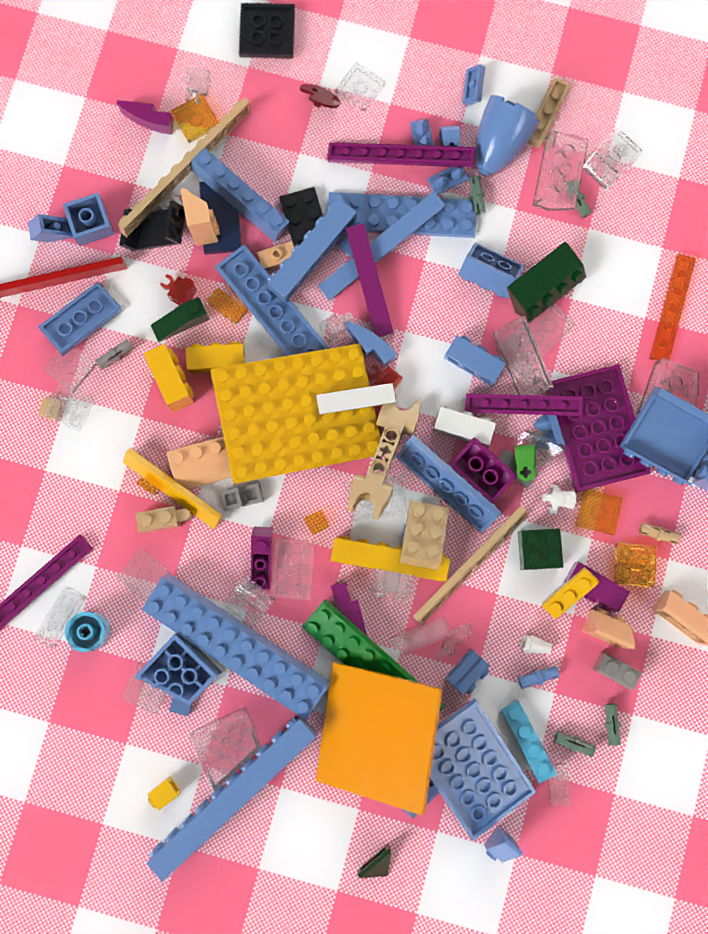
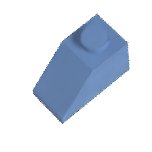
M38 214L28 222L30 240L48 243L73 238L67 218Z

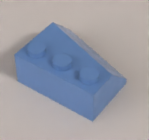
M176 633L134 678L149 683L150 686L159 688L167 692L168 695L190 705L222 672L195 645Z

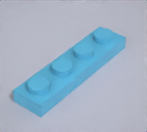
M519 700L501 709L538 783L540 784L557 775Z

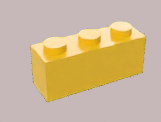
M237 341L229 342L228 345H221V343H210V346L192 344L191 347H186L187 370L190 374L210 373V369L246 363L245 347Z

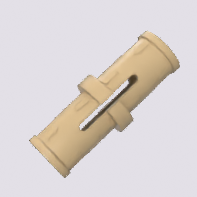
M642 522L639 527V534L655 538L656 541L662 540L677 545L680 541V533L664 529L663 526L657 527Z

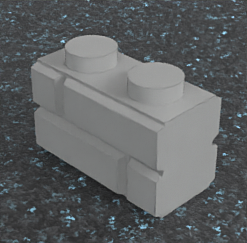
M603 652L600 653L593 667L594 671L630 690H634L642 672Z

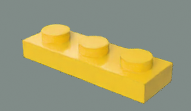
M584 567L542 603V607L557 619L597 586L599 580Z

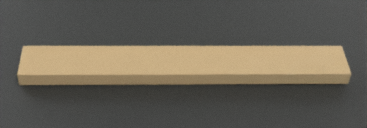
M522 505L413 616L420 625H423L528 517L527 510Z

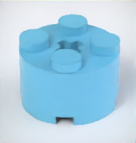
M97 612L78 613L67 622L65 627L66 640L74 650L79 652H89L102 648L110 636L108 619ZM85 629H89L91 633L88 635V633L85 632Z

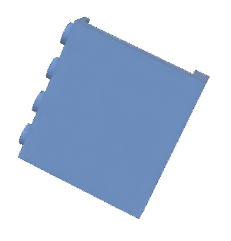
M655 386L619 447L624 449L623 454L632 459L635 456L640 458V463L648 468L651 465L657 468L656 472L665 477L668 474L673 476L672 481L683 486L686 483L691 486L692 483L688 482L708 449V414L668 391Z

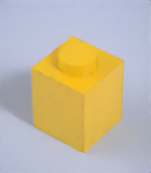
M169 776L147 794L149 796L148 801L153 808H157L159 811L181 794V790L171 776Z

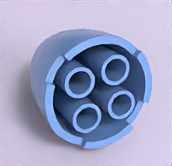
M498 95L490 96L477 134L476 167L479 169L478 173L486 177L494 175L506 167L526 146L540 123V120L537 119L538 116L534 112L517 102L516 104L511 101L504 102L505 98Z

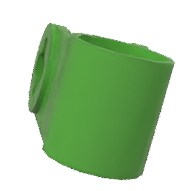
M535 444L515 445L517 476L522 481L530 482L536 477ZM525 468L532 472L528 475V478L522 475V472L526 470Z

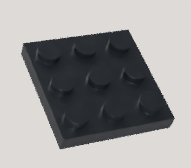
M241 3L239 57L294 59L295 4Z

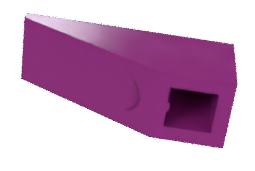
M253 527L251 534V589L270 590L273 527Z

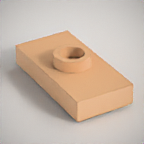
M292 241L257 252L260 264L265 270L280 266L284 259H288L292 255L291 252L294 246Z

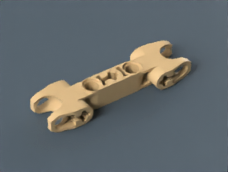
M414 402L411 409L406 411L396 408L395 403L382 405L376 425L385 429L367 476L356 474L353 479L347 510L353 512L360 501L369 500L375 505L373 518L379 520L389 504L394 485L385 483L403 434L409 436L415 434L421 402ZM375 470H382L383 472L377 473Z

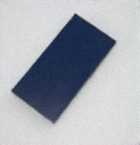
M204 181L199 182L200 199L208 204L209 210L213 209L220 230V235H217L218 242L203 245L204 254L232 253L241 247L239 211Z

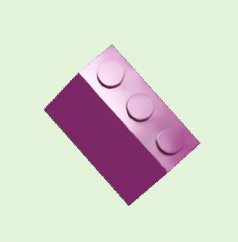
M475 437L449 464L456 473L466 479L473 488L479 491L492 504L517 477L510 468Z

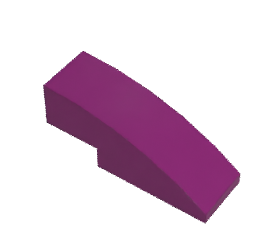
M117 100L116 104L120 112L131 121L149 130L172 135L174 120L171 112L156 111L154 104Z
M346 582L331 586L334 599L341 613L367 636L359 601H350Z

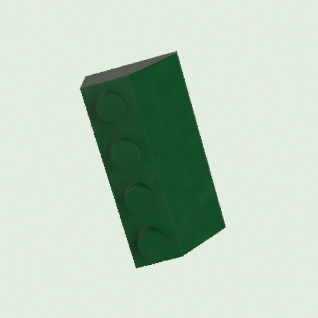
M563 242L507 287L515 313L528 323L533 321L586 278L584 265L569 244Z

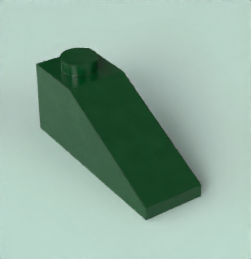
M197 297L181 304L151 324L157 341L161 342L210 319L201 299Z

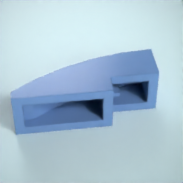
M349 321L345 323L346 331L356 344L360 343L362 352L366 357L374 354L384 368L397 359V354L379 336L358 324Z

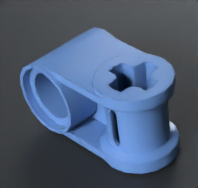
M459 126L440 127L441 146L460 147Z

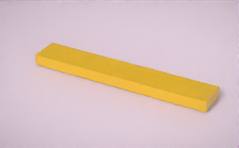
M132 448L126 451L123 460L125 465L182 507L189 510L212 529L218 526L222 517L219 512Z

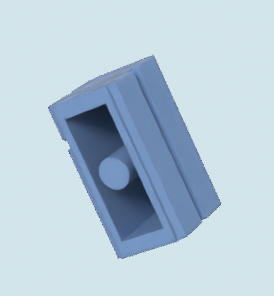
M470 649L445 679L461 694L465 695L467 693L469 695L476 688L474 683L479 678L481 680L484 679L489 673L488 668L490 665L474 650Z

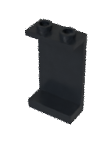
M171 200L169 209L151 212L128 237L121 233L119 245L131 251H140L181 244L185 219L184 206ZM124 209V215H128L132 210Z

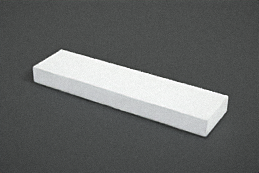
M393 383L316 395L319 415L396 402Z

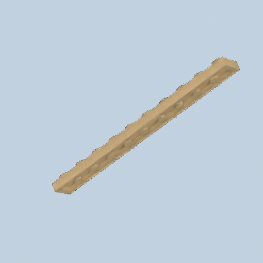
M244 97L240 102H236L232 110L228 114H224L220 122L216 126H212L208 134L203 139H199L191 151L186 152L183 159L171 168L167 176H163L159 180L158 185L154 189H150L146 193L145 198L141 202H137L133 206L132 211L120 219L118 226L125 237H128L191 173L192 159L203 148L211 152L250 113L249 100Z

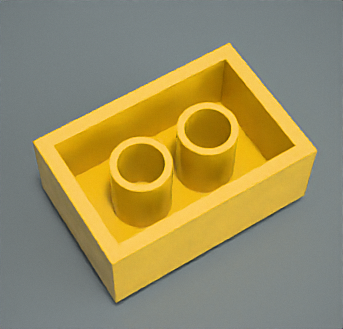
M163 344L143 353L167 406L173 412H176L193 404L192 397L195 394L188 382H185L187 377L180 365H177L180 362L172 348L168 349Z

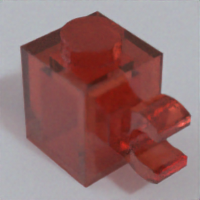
M165 275L166 279L170 280V283L167 285L160 283L164 290H169L167 296L170 301L180 306L192 300L197 292L194 281L187 277L183 279L179 276L174 281L171 275Z
M373 364L371 368L376 373L371 375L367 372L368 379H377L373 386L393 383L394 391L403 380V377L389 366L382 372L377 365Z

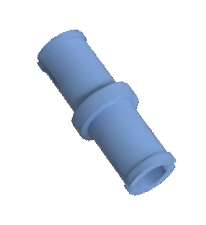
M556 666L540 671L536 669L534 673L519 676L518 682L521 689L536 684L543 685L545 681L559 678V672Z

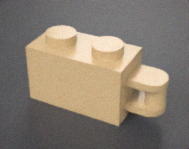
M175 506L135 513L138 532L142 534L181 527V522L189 521L192 518V513L189 510H178Z

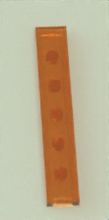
M680 253L676 255L649 356L650 360L664 364L669 363L696 261L694 257Z

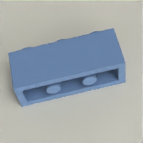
M456 335L445 353L444 359L492 387L506 365L503 362L504 360L497 355L492 356L487 353L484 347L480 345L475 346L470 343L471 340L467 337Z

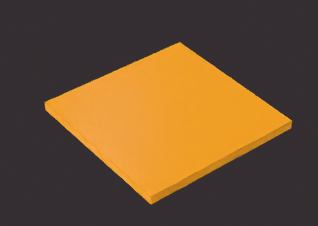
M334 662L332 664L316 781L409 812L424 815L443 689Z

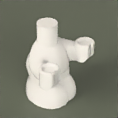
M555 484L550 485L551 494H542V501H549L552 505L549 506L550 514H557L559 507L573 509L576 503V493L574 490L561 491L559 486Z

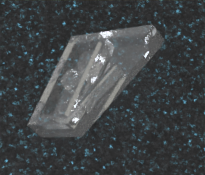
M529 430L524 431L511 443L514 447L515 445L535 444L536 471H539L565 448L564 445H557L548 441V438L537 436Z

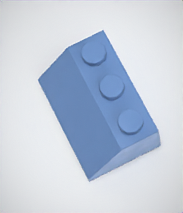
M475 242L467 254L458 275L468 282L472 281L478 284L482 289H489L499 297L509 299L507 287L520 277L525 266Z

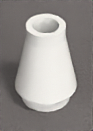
M532 634L524 635L521 641V650L525 651V653L550 654L552 649L550 642H546Z

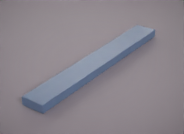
M435 191L370 243L375 264L445 208L446 205ZM352 257L318 285L329 301L359 278L354 258Z

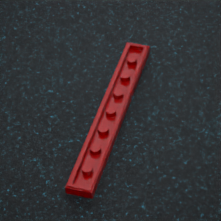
M120 256L0 284V298L127 269L126 263Z

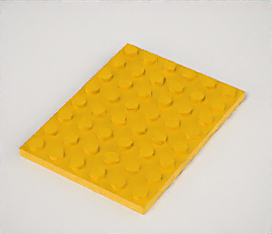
M360 343L210 369L233 484L374 457L381 439L379 428L376 425L377 419L374 406L319 415L316 395L370 387Z

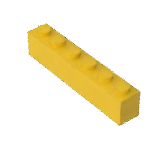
M339 535V538L334 539L331 562L440 582L447 581L450 559L446 558V554H442L439 569L435 570L399 563L402 546L397 545L396 549L389 548V544L377 542V545L369 544L370 540L360 538L358 542L351 541V537Z

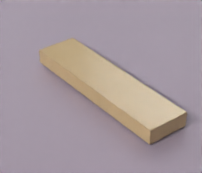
M554 77L536 114L540 123L528 144L540 149L571 86L570 83Z

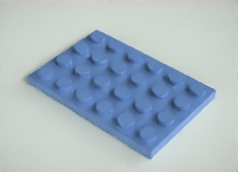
M472 699L437 726L430 780L469 837L474 841L534 795L536 791L477 700Z

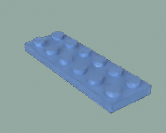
M415 435L408 439L397 454L396 458L480 533L487 529L502 513Z

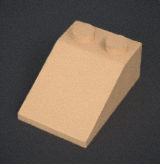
M600 608L589 611L582 632L616 647L634 650L635 643L632 627L626 624L627 620L618 616L612 618L608 616L609 612Z

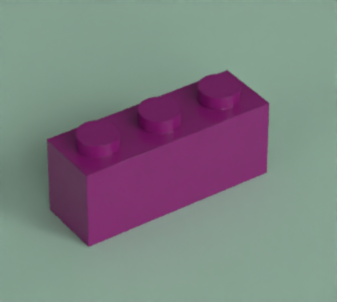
M574 562L564 583L585 567L599 580V584L589 591L584 598L592 603H595V601L602 605L601 608L609 613H612V611L619 612L630 591L581 562Z

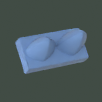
M428 119L410 122L414 145L434 146Z
M450 167L429 177L427 181L432 191L439 195L467 182L469 178L463 167Z
M540 416L534 423V427L541 431H550V433L542 436L535 446L546 450L555 449V451L563 449L565 443L557 416Z

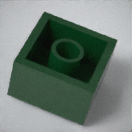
M560 528L521 530L518 532L520 570L564 568Z

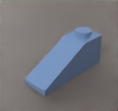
M500 826L496 827L484 843L487 850L485 853L494 861L498 859L503 863L521 857L524 853L515 839Z

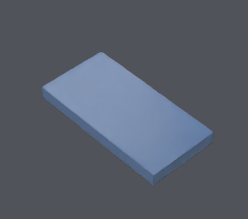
M96 282L39 325L38 328L59 353L64 356L123 310L103 286Z

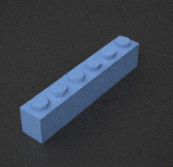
M203 148L192 159L191 171L274 243L284 235L290 221L207 149Z
M338 199L336 203H331L324 217L321 216L317 220L316 227L305 234L304 241L293 248L292 255L288 259H284L277 273L271 274L268 278V289L287 303L346 233V228L351 227L356 221L357 212L341 199Z

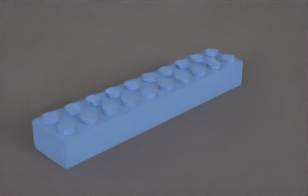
M169 573L161 577L141 609L305 720H307L330 684L328 679Z
M294 716L285 726L287 728L285 731L280 729L270 740L272 743L269 746L265 743L255 754L257 756L255 759L250 757L240 768L242 770L240 773L235 771L225 782V787L220 785L210 796V801L205 799L194 811L195 815L190 813L179 825L180 829L174 828L164 839L165 843L161 841L148 854L150 859L146 864L162 882L316 738L317 732L307 720L300 716L298 718Z

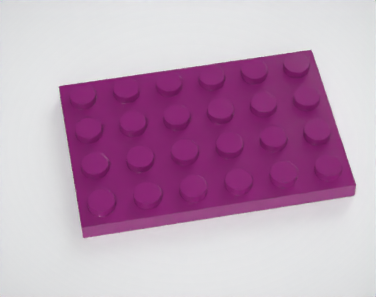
M620 364L545 383L548 396L583 397V416L556 415L565 443L563 450L575 492L651 474L650 468L640 463V458L636 456L633 459L623 454L624 449L619 447L635 421Z

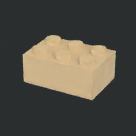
M410 501L399 563L435 570L439 569L442 560L449 507Z

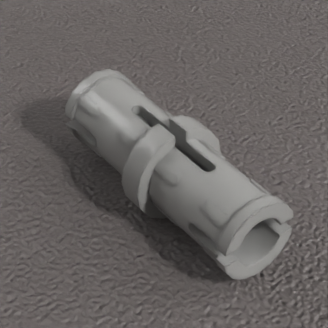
M125 339L116 347L109 348L107 353L95 361L103 370L115 360L119 361L121 356L134 348Z

